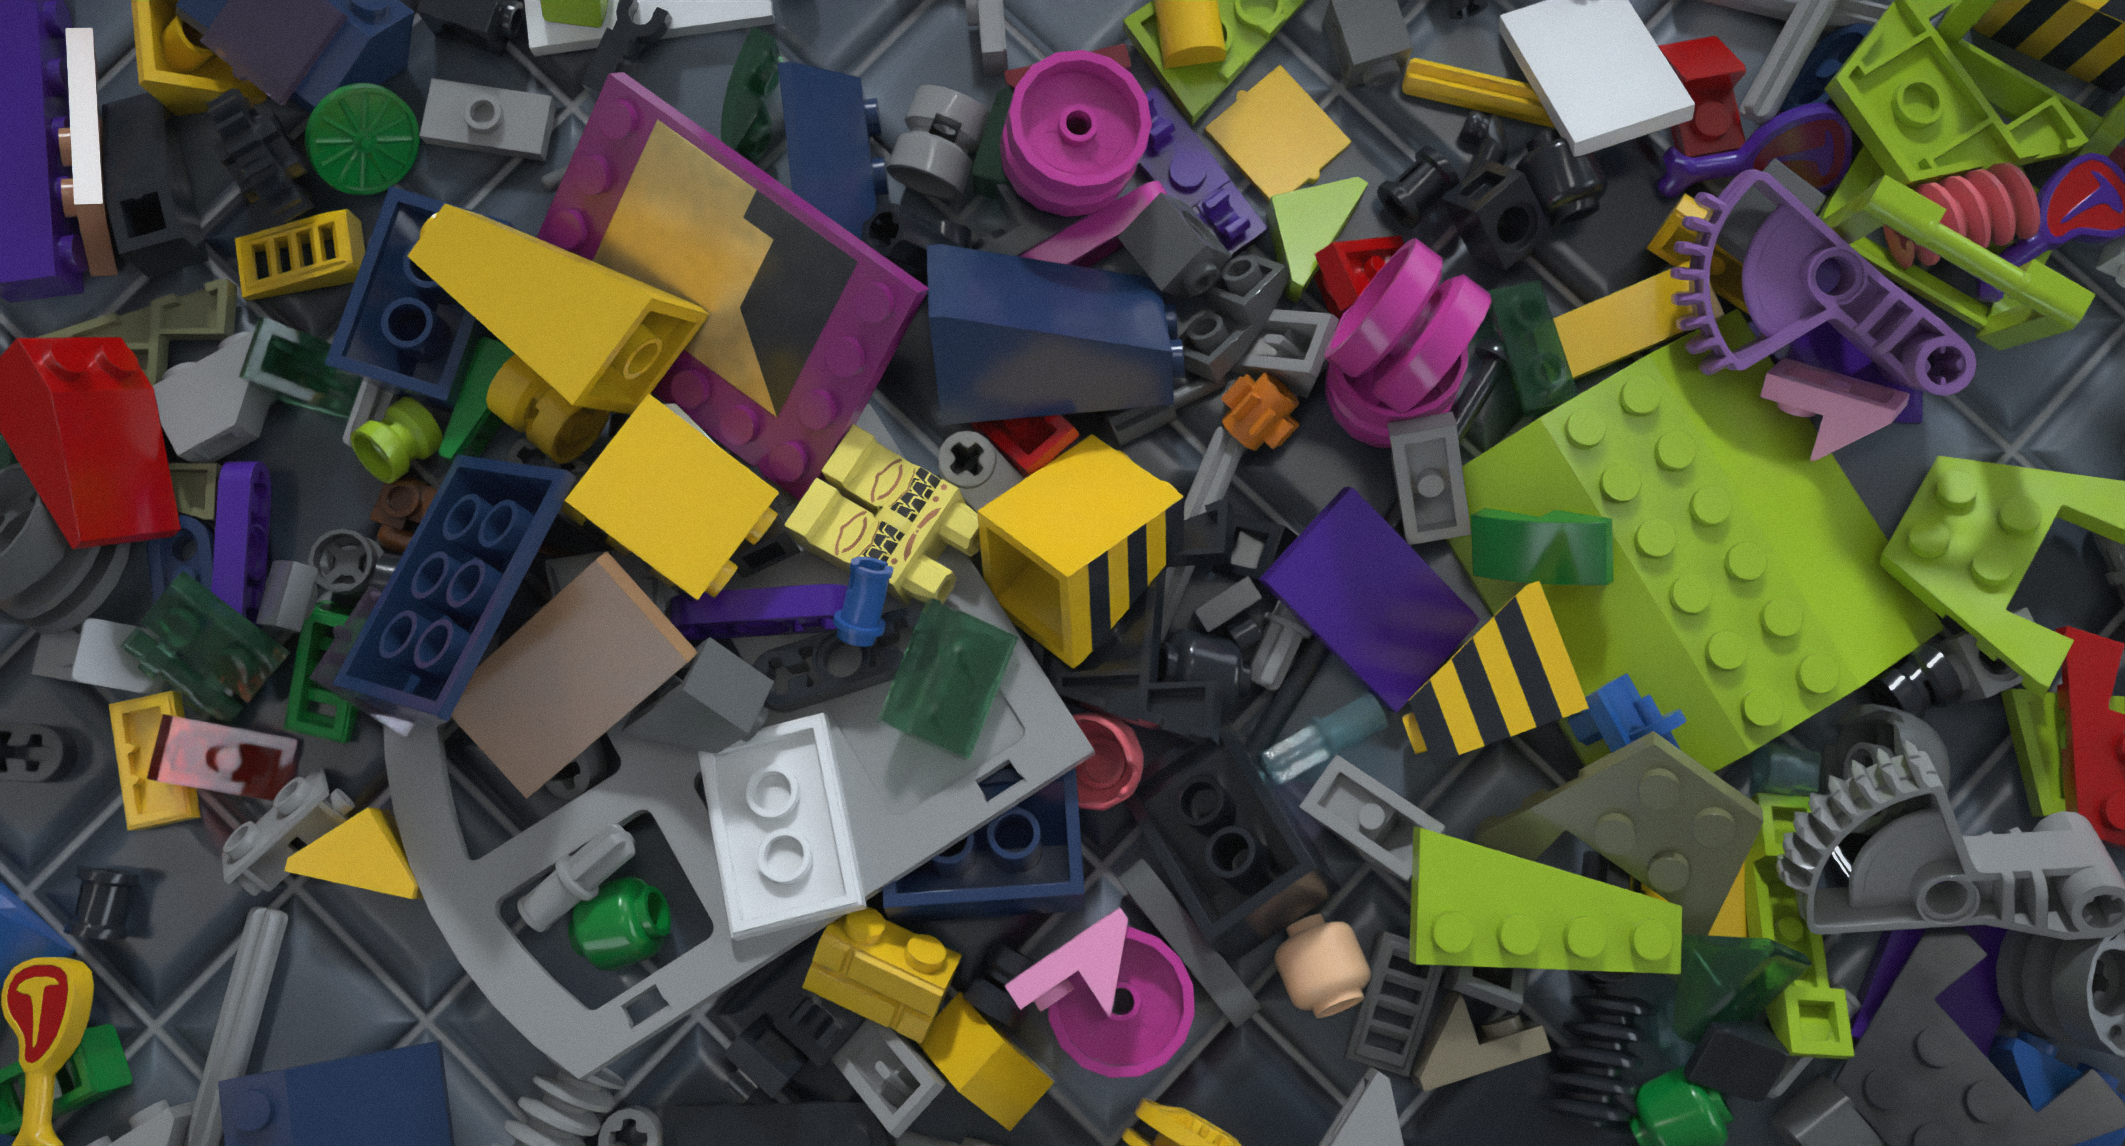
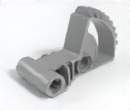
M1907 740L1903 747V755L1893 758L1878 748L1877 764L1868 768L1852 760L1851 772L1853 776L1846 781L1829 775L1828 788L1831 794L1827 796L1810 792L1808 804L1812 813L1794 812L1795 820L1793 825L1796 832L1783 833L1784 840L1782 846L1785 853L1777 855L1776 869L1779 879L1787 886L1795 889V901L1800 916L1805 919L1808 929L1815 934L1988 925L2063 940L2110 937L2125 930V881L2086 817L2076 812L2062 811L2050 814L2042 819L2033 829V832L2022 833L2019 827H2014L2007 830L2006 834H1993L1992 831H1989L1979 836H1964L1961 834L1945 788L1929 755L1925 751H1918L1916 746ZM1924 794H1932L1936 808L1915 811L1897 818L1882 827L1864 844L1851 868L1849 887L1816 889L1822 869L1838 844L1854 828L1880 810L1895 803Z

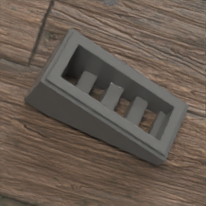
M1378 931L1369 962L1372 976L1369 983L1362 989L1365 998L1358 1003L1344 1058L1409 1077L1444 965H1422L1419 977L1388 968L1392 955L1409 960L1410 939ZM1387 981L1414 989L1413 1001L1408 1002L1380 993L1383 982ZM1376 1006L1409 1015L1406 1027L1403 1028L1373 1019ZM1368 1031L1402 1041L1399 1054L1364 1044Z

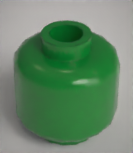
M624 877L599 886V892L595 898L590 901L581 900L574 906L573 919L568 925L569 941L574 951L579 956L585 957L595 968L602 971H615L648 960L660 952L665 936L669 934L671 929L670 909L664 895L658 888L649 886L643 880L636 877Z
M1680 1066L1638 1086L1636 1094L1633 1095L1637 1113L1630 1116L1628 1123L1640 1146H1723L1728 1139L1726 1125L1734 1122L1735 1119L1721 1091L1689 1081L1683 1074L1685 1066Z

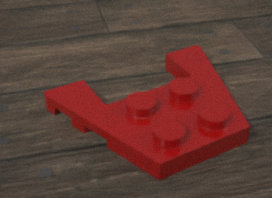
M2070 626L2056 628L2055 632L2074 640L2061 664L2063 684L2057 685L2058 709L2065 711L2067 748L2061 749L2066 812H2076L2086 817L2104 845L2125 851V714L2109 709L2125 644Z

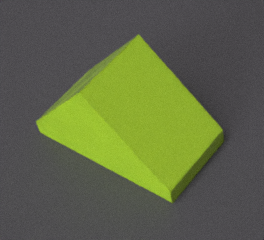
M1353 177L1271 196L1266 219L1277 262L1285 265L1289 272V278L1284 287L1286 298L1296 304L1299 302L1320 268L1314 254L1332 242L1337 241L1359 206L1368 182L1359 177Z

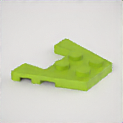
M1893 0L1825 87V91L1883 172L1910 189L1917 188L1923 183H1939L1942 179L1949 176L1962 177L1968 171L1975 169L1987 170L1997 163L2009 162L2015 166L2067 156L2089 141L2056 95L2010 124L2006 125L2003 123L1930 22L1946 12L1956 0Z
M1937 456L1885 547L1879 565L1941 618L1947 615L1950 616L1977 639L1975 644L1977 648L1993 661L1998 658L2004 661L2023 677L2021 684L2026 689L2044 699L2074 640L2011 613L2006 609L2056 518H2061L2125 545V481Z

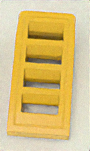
M348 209L318 214L235 238L242 298L246 301L353 283L365 255L361 221ZM333 239L336 258L327 260L324 241ZM311 243L313 264L305 266L302 244ZM288 247L291 271L282 273L279 248ZM266 251L269 277L258 280L255 253Z

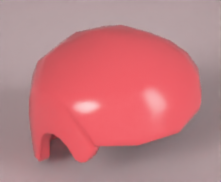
M1091 711L1073 715L1074 720L1096 753L1076 766L1079 809L1100 811L1111 809L1128 799L1136 790L1143 771L1144 754L1135 731L1120 719Z

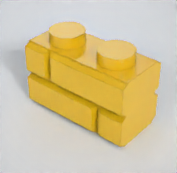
M867 907V909L847 913L827 925L819 940L812 959L813 962L809 967L802 988L887 1028L890 1027L896 1030L897 1033L922 1044L945 998L962 955L944 947L935 937L925 934L918 935L884 919L877 910Z

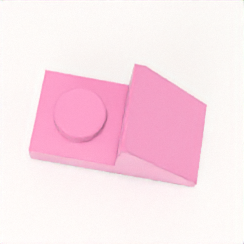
M1787 358L1780 360L1766 373L1760 395L1762 398L1778 402L1777 407L1791 415L1800 417H1812L1816 414L1823 415L1810 461H1816L1891 424L1907 406L1910 396L1906 392Z
M1118 907L1009 981L1005 987L1019 1009L1021 1010L1033 1001L1040 1012L1048 1008L1074 989L1068 977L1079 971L1110 1017L1128 918L1122 909Z

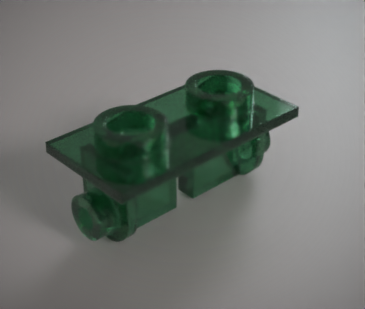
M1540 280L1487 291L1491 294V304L1485 319L1491 322L1495 336L1500 338L1512 374L1509 375L1516 396V399L1513 401L1515 408H1522L1525 418L1547 412L1550 410L1549 406L1565 403L1578 396L1579 394Z

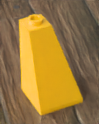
M444 204L438 213L432 215L424 223L420 231V239L407 255L574 406L632 415L648 393L651 394L710 315L696 304L488 217L449 204Z

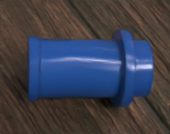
M855 557L851 559V571L843 608L835 612L833 624L838 628L836 635L841 641L854 646L867 647L874 645L876 638L884 634L886 623L881 618L889 579L893 574V567L888 566L887 562L876 558Z

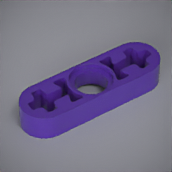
M228 461L223 465L219 476L210 601V627L214 639L220 644H254L258 641L263 628L255 623L266 588L272 484L269 470L262 461Z
M812 584L722 590L715 598L703 592L700 598L693 603L679 594L671 598L670 622L685 639L706 640L709 637L712 639L827 632L837 628L833 624L835 612L843 608L847 586L840 584Z

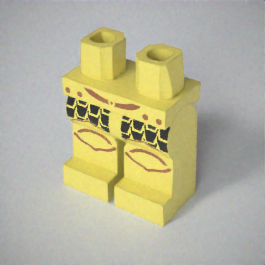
M853 424L821 470L830 485L816 477L784 526L801 548L848 573L851 571V559L855 557H871L887 562L888 566L893 567V574L889 579L887 593L891 597L905 605H908L913 597L916 600L939 608L953 590L957 578L953 571L936 561L948 544L970 557L979 551L981 547L977 513L967 506L958 487L943 479L940 480L926 469L910 463L879 444L872 434Z

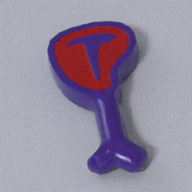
M2090 152L2071 159L2045 182L2036 196L2040 208L2038 233L2030 239L2019 238L1997 255L2020 267L2046 251L2061 247L2068 241L2102 244L2115 241L2124 236L2125 173L2105 155ZM1966 272L1977 282L1976 295L1980 301L1996 303L2004 297V293Z

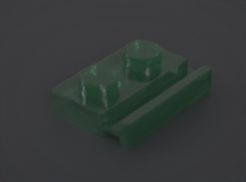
M934 598L929 599L922 610L877 723L883 726H890L903 732L906 736L961 760L970 759L1019 637L963 611H955L941 604V601Z

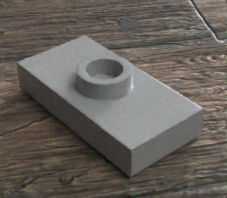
M965 0L968 26L980 25L984 76L1004 75V71L1008 70L1003 0Z
M431 78L419 136L426 144L545 162L557 103L552 96Z

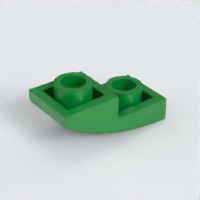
M1484 508L1471 514L1473 576L1522 583L1540 581V584L1608 585L1614 581L1613 524L1611 518L1561 510H1553L1541 517Z

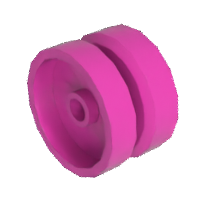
M1085 50L1056 52L1033 64L1015 87L999 143L1003 171L1017 194L1039 210L1064 217L1093 214L1115 202L1131 181L1136 166L1146 150L1152 126L1147 96L1132 73L1112 58Z
M1416 238L1405 243L1362 291L1334 332L1324 355L1327 361L1350 378L1366 374L1377 366L1373 374L1372 394L1397 413H1405L1436 386L1469 344L1484 320L1491 304V294L1464 274L1448 279L1437 287L1442 277V257Z
M1127 926L1116 985V989L1124 988L1130 992L1133 1006L1128 1012L1121 1009L1119 1014L1112 1011L1109 1017L1079 971L1068 977L1074 989L1048 1007L1049 1022L1060 1047L1082 1068L1109 1078L1139 1077L1166 1064L1185 1043L1195 1015L1193 983L1181 958L1157 936L1131 926Z

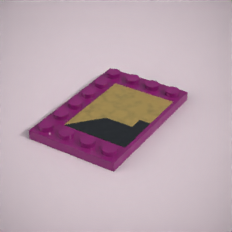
M624 72L608 74L536 237L696 304L710 314L652 392L668 404H677L700 428L753 467L758 465L765 476L799 501H801L816 477L825 482L826 477L821 470L853 424L856 425L929 290L924 284Z

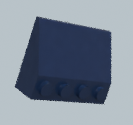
M457 455L332 685L389 716L408 723L431 728L448 722L577 477L568 470Z
M441 1040L247 1074L218 1081L225 1146H455Z

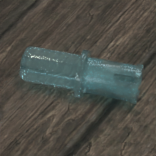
M1367 691L1356 700L1323 718L1313 715L1308 719L1309 726L1264 750L1261 754V759L1266 772L1278 785L1285 784L1327 759L1332 761L1336 754L1341 757L1340 752L1374 732L1385 729L1388 726L1387 719L1377 700Z

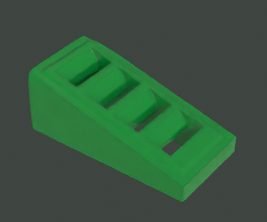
M484 336L478 341L438 451L439 455L450 463L454 462L457 455L479 458L504 423L501 418L488 409L486 402L488 389L494 376L503 364L515 354L503 342Z
M327 600L316 602L311 615L303 621L300 632L284 730L344 744L350 741L361 700L341 689L339 691L317 686L315 682L317 676L335 679L343 664L322 660L324 650L346 655L347 657L372 610ZM331 626L350 630L349 639L329 634ZM310 700L337 706L336 717L308 711Z
M105 1024L86 1028L78 1047L66 1061L75 1087L74 1090L65 1065L56 1073L52 1120L106 1097L132 1083V1074L117 1031L113 1025ZM19 1061L0 1069V1134L14 1137L18 1136L20 1132L23 1110L12 1082L18 1080L23 1096L25 1094V1073Z

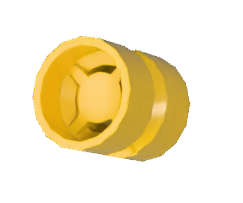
M516 354L509 358L496 373L486 397L489 410L519 433L526 432L527 440L558 464L569 463L589 449L601 435L611 412L570 404Z

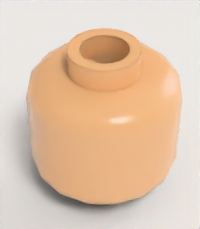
M1315 914L1300 919L1286 928L1289 938L1278 947L1274 960L1294 1006L1305 1011L1313 1010L1316 1018H1324L1345 1011L1363 1001L1365 997L1362 989L1369 983L1372 975L1356 935L1348 924L1344 922L1325 923L1322 914Z

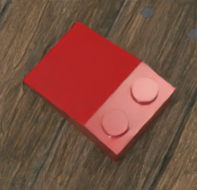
M122 337L17 338L0 356V432L72 549L174 537L181 530L154 388L139 366L136 355L127 347Z

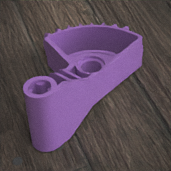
M1754 169L1745 170L1730 182L1718 198L1705 192H1699L1694 198L1696 204L1708 212L1704 219L1685 216L1682 221L1683 227L1698 233L1694 243L1677 241L1675 243V252L1691 255L1689 268L1673 267L1670 276L1674 279L1689 280V291H1678L1672 294L1671 302L1675 305L1692 306L1693 312L1677 319L1676 325L1678 329L1684 331L1699 328L1700 334L1691 338L1685 344V347L1692 354L1711 350V353L1699 365V370L1703 374L1709 376L1723 368L1732 371L1745 370L1827 321L1875 363L1881 375L1892 383L1935 395L1947 396L1960 392L1968 386L1974 377L1977 363L1975 353L1969 344L1944 321L1883 276L1771 174ZM1753 185L1777 207L1753 236L1747 248L1742 268V290L1745 304L1753 322L1762 334L1731 352L1720 334L1712 310L1709 289L1710 266L1713 250L1725 220L1736 203ZM1832 257L1840 266V281L1835 288L1824 293L1817 286L1816 272L1823 261Z

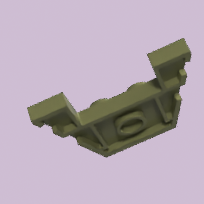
M217 279L204 283L205 289L180 297L173 293L151 300V306L120 316L113 312L36 338L122 337L127 347L136 355L139 366L153 386L162 381L161 377L167 371L169 342L171 340H224L234 335L237 285L228 279ZM168 463L177 511L216 524L218 482L223 466L217 463Z
M1652 731L1580 769L1577 778L1550 792L1541 789L1524 798L1522 806L1500 818H1497L1494 814L1482 820L1475 828L1474 841L1487 848L1535 861L1567 830L1668 902L1682 906L1681 974H1665L1680 985L1686 980L1764 820L1762 807L1659 734Z

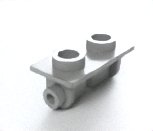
M318 766L305 779L297 777L287 783L275 797L273 808L256 823L248 821L230 835L224 844V852L221 853L225 882L231 884L237 878L240 885L253 896H257L262 890L271 892L290 874V872L284 871L287 858L299 851L290 843L292 840L299 837L304 843L309 845L350 819L348 813L355 807L354 803L340 789H335L329 794L325 772L321 766Z

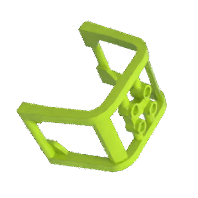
M1956 0L1934 25V28L1993 109L2014 121L2056 95L2089 140L2072 152L2068 161L2090 152L2108 157L2125 138V95L2100 117L1975 47L1962 38L1997 0ZM1861 141L1851 158L1847 173L1839 184L1834 187L1818 217L1881 274L1976 328L1975 334L1978 339L1999 351L2072 330L2081 321L2096 294L2045 266L2052 250L2046 251L2037 258L2017 267L1997 255L2014 243L2013 241L2008 245L1999 246L1990 240L1989 246L1986 249L1941 224L1940 220L1947 209L1914 191L1915 188L1910 189L1887 176ZM2021 165L2016 166L2025 174V171ZM2031 184L2037 196L2040 188ZM1886 225L1914 241L1916 245L1923 246L2004 293V297L1996 303H1986L1984 305L1914 264L1905 270L1896 262L1888 249L1865 236Z

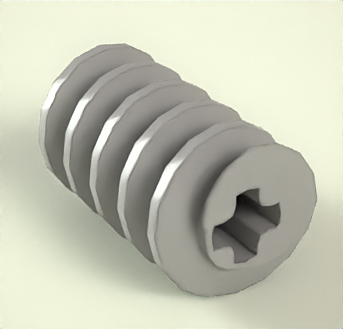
M547 1056L559 1072L555 1077L535 1073L532 1081L544 1093V1096L541 1100L521 1096L517 1103L530 1117L528 1122L522 1123L506 1120L503 1128L515 1140L513 1146H586L581 1136H593L601 1128V1122L594 1112L607 1113L615 1105V1098L608 1088L622 1089L626 1087V1082L607 1067L585 1081L580 1080ZM492 1143L490 1146H506V1145H502V1144H498V1143Z

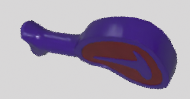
M1817 102L1802 105L1785 111L1762 124L1735 151L1693 158L1683 155L1675 147H1669L1662 156L1666 172L1658 180V190L1664 196L1673 199L1679 196L1687 187L1697 182L1737 176L1742 171L1751 169L1763 172L1770 162L1776 158L1820 193H1823L1838 185L1849 169L1852 158V133L1848 121L1833 104Z

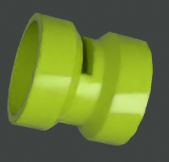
M405 396L385 409L384 418L380 422L369 420L353 431L350 436L352 448L359 461L375 478L388 484L393 483L409 471L410 461L415 458L424 460L438 451L443 440L442 432L430 412L418 401Z

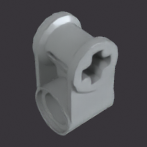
M972 431L956 432L948 437L940 447L938 455L940 479L958 487L967 506L976 513L977 510L1026 478L1020 471L1013 468L988 439L979 433ZM960 453L966 458L971 457L974 453L979 455L977 469L979 474L973 476L967 470L959 475L953 473L955 470L954 455Z

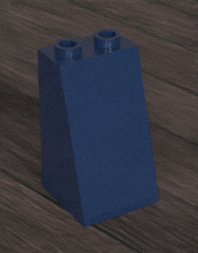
M943 244L927 245L928 313L942 425L1174 405L1173 379L1184 378L1185 376L1182 340L1178 339L1175 303H1163L1162 292L1151 278Z

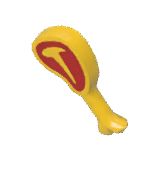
M66 957L33 958L21 962L14 967L5 979L1 994V1006L5 1019L18 1037V1061L25 1073L22 1125L18 1136L11 1146H64L52 1126L56 1073L78 1047L91 1013L94 982L92 971L84 962Z

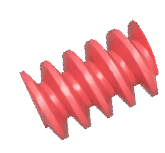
M2009 162L1993 164L1987 170H1971L1962 177H1945L1938 184L1936 182L1923 183L1914 189L1917 193L1947 209L1940 220L1941 224L1985 249L1989 246L1990 240L1995 245L2004 246L2014 239V234L2021 239H2030L2038 233L2040 208L2036 193L2026 175ZM1883 226L1890 252L1896 262L1905 270L1912 266L1915 255L1923 265L1927 266L1935 265L1940 260V256L1923 246L1916 245L1914 241L1888 226Z

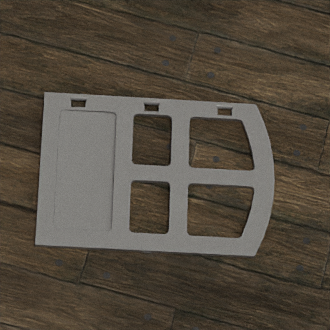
M870 403L867 404L856 425L872 434L879 444L905 459ZM765 476L772 487L779 492L777 498L788 520L800 501ZM949 544L936 562L953 571L957 579L953 590L941 607L938 608L921 602L913 597L908 605H905L891 597L889 593H886L882 614L900 608H911L921 612L928 618L937 633L939 647L935 659L927 668L917 673L792 712H776L763 704L768 709V715L761 728L823 712L829 718L865 901L881 892L883 887L903 878L931 860V858L939 855L1096 754L969 556ZM799 546L800 553L745 578H742L735 571L722 590L812 584H840L847 586L850 573ZM546 604L542 605L541 607H539L538 609L534 610L533 612H531L530 614L526 615L525 617L535 615V614H536L538 611H540ZM906 627L899 630L900 641L895 644L881 648L876 641L871 648L876 655L877 666L885 663V660L879 653L880 650L898 646L904 655H909L915 652L914 641L923 637V635L915 636L911 628ZM501 631L492 637L477 667L498 649ZM820 633L731 638L743 660L752 666L761 654L770 649ZM849 644L841 645L834 649L828 658L827 666L829 673L836 677H846L853 674L861 664V650ZM812 656L805 659L811 669L810 671L791 674L785 666L776 669L777 676L772 686L780 695L789 692V680L804 674L809 675L814 681V686L822 683L821 678L814 670ZM632 710L606 731L621 758V766L617 773L478 860H471L457 818L448 777L443 731L445 726L454 719L450 717L446 723L425 728L393 718L383 712L385 763L393 811L410 868L431 916L459 963L492 1005L535 1047L580 1080L585 1081L843 916L830 917L739 941L732 939L708 806L698 790V783L702 777L698 750L630 737L622 729ZM1009 763H1012L1019 776L1023 779L989 801H986V797L978 783ZM644 813H651L711 918L714 926L713 933L704 942L600 1008L589 1010L560 985L527 951L501 918L500 908L506 899L556 869V862L561 856L565 854L574 855L607 826L619 824L622 827ZM658 988L663 999L669 1005L634 1026V1022L626 1007Z

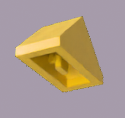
M370 807L364 809L288 857L284 871L408 899H424L410 868L397 822L389 809Z
M960 991L934 1019L923 1043L917 1042V1044L960 1094L1007 1130L1011 1131L1055 1081L980 1009L963 998L964 994Z

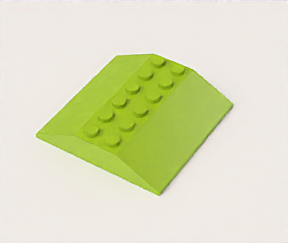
M1738 308L1716 321L1720 334L1731 352L1756 338ZM1698 328L1648 354L1541 416L1463 465L1462 470L1470 529L1471 514L1484 508L1539 517L1553 510H1561L1612 519L1613 582L1608 585L1541 584L1584 697L1608 682L1628 673L1641 698L1650 694L1661 715L1679 708L1681 709L1687 721L1673 729L1671 733L1681 751L1713 773L1753 752L1860 688L1945 628L1931 608L1879 565L1882 553L1889 541L1832 453L1816 461H1810L1818 431L1810 419L1783 412L1777 407L1778 402L1760 397L1766 373L1775 366L1770 357L1767 356L1742 371H1732L1723 368L1715 374L1705 375L1699 370V365L1711 353V350L1692 354L1685 347V344L1691 338L1700 334ZM1471 535L1445 539L1492 617L1526 585L1531 584L1473 576ZM1569 716L1556 720L1584 767L1611 753L1604 739L1588 746L1579 742L1567 722Z

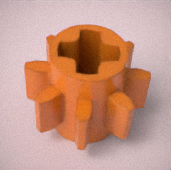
M1264 372L1257 381L1249 374H1246L1244 377L1240 376L1221 397V400L1231 408L1222 418L1223 425L1236 440L1253 451H1257L1264 442L1272 449L1281 446L1300 426V423L1290 415L1299 405L1297 397L1283 382L1270 373Z

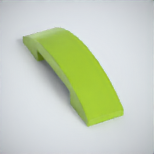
M1756 793L1751 796V800L1762 807L1764 822L1745 859V901L1751 954L1760 994L1775 1036L1787 1048L1789 1056L1835 1059L1855 1057L1845 989L1829 987L1822 934H1815L1808 929L1805 919L1800 916L1795 901V889L1787 886L1779 879L1776 869L1777 855L1785 853L1782 846L1784 840L1783 833L1796 832L1793 825L1795 820L1794 812L1812 813L1808 804L1810 797Z

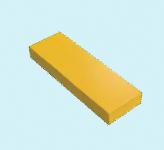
M1690 261L1679 266L1689 268ZM1671 269L1522 331L1519 337L1544 393L1693 331L1680 330L1676 325L1677 319L1693 312L1692 306L1675 305L1671 302L1672 294L1678 291H1689V280L1671 278ZM1709 281L1710 300L1714 318L1717 321L1724 316V312Z

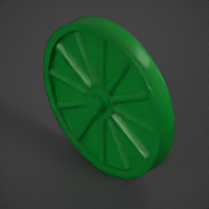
M353 83L332 91L317 104L306 126L305 148L312 167L330 186L352 195H372L389 189V186H394L409 172L418 154L420 132L414 113L406 102L394 92L377 84Z

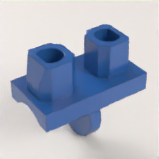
M1628 673L1608 682L1587 695L1585 699L1589 709L1568 717L1567 722L1579 742L1588 746L1604 739L1611 753L1652 731L1680 749L1671 731L1687 721L1680 708L1661 715L1650 694L1641 698Z

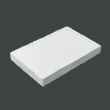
M1546 0L1499 16V32L1558 133L1567 140L1574 157L1693 119L1694 101L1629 0Z
M824 712L761 728L751 740L747 742L739 740L718 754L698 751L732 939L739 941L867 909L830 722Z

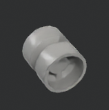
M920 85L916 88L905 117V124L910 132L902 133L898 136L886 167L888 174L899 183L921 194L946 201L960 200L963 197L974 168L973 161L969 158L968 154L976 153L981 149L991 122V113L982 104L958 91L936 85Z

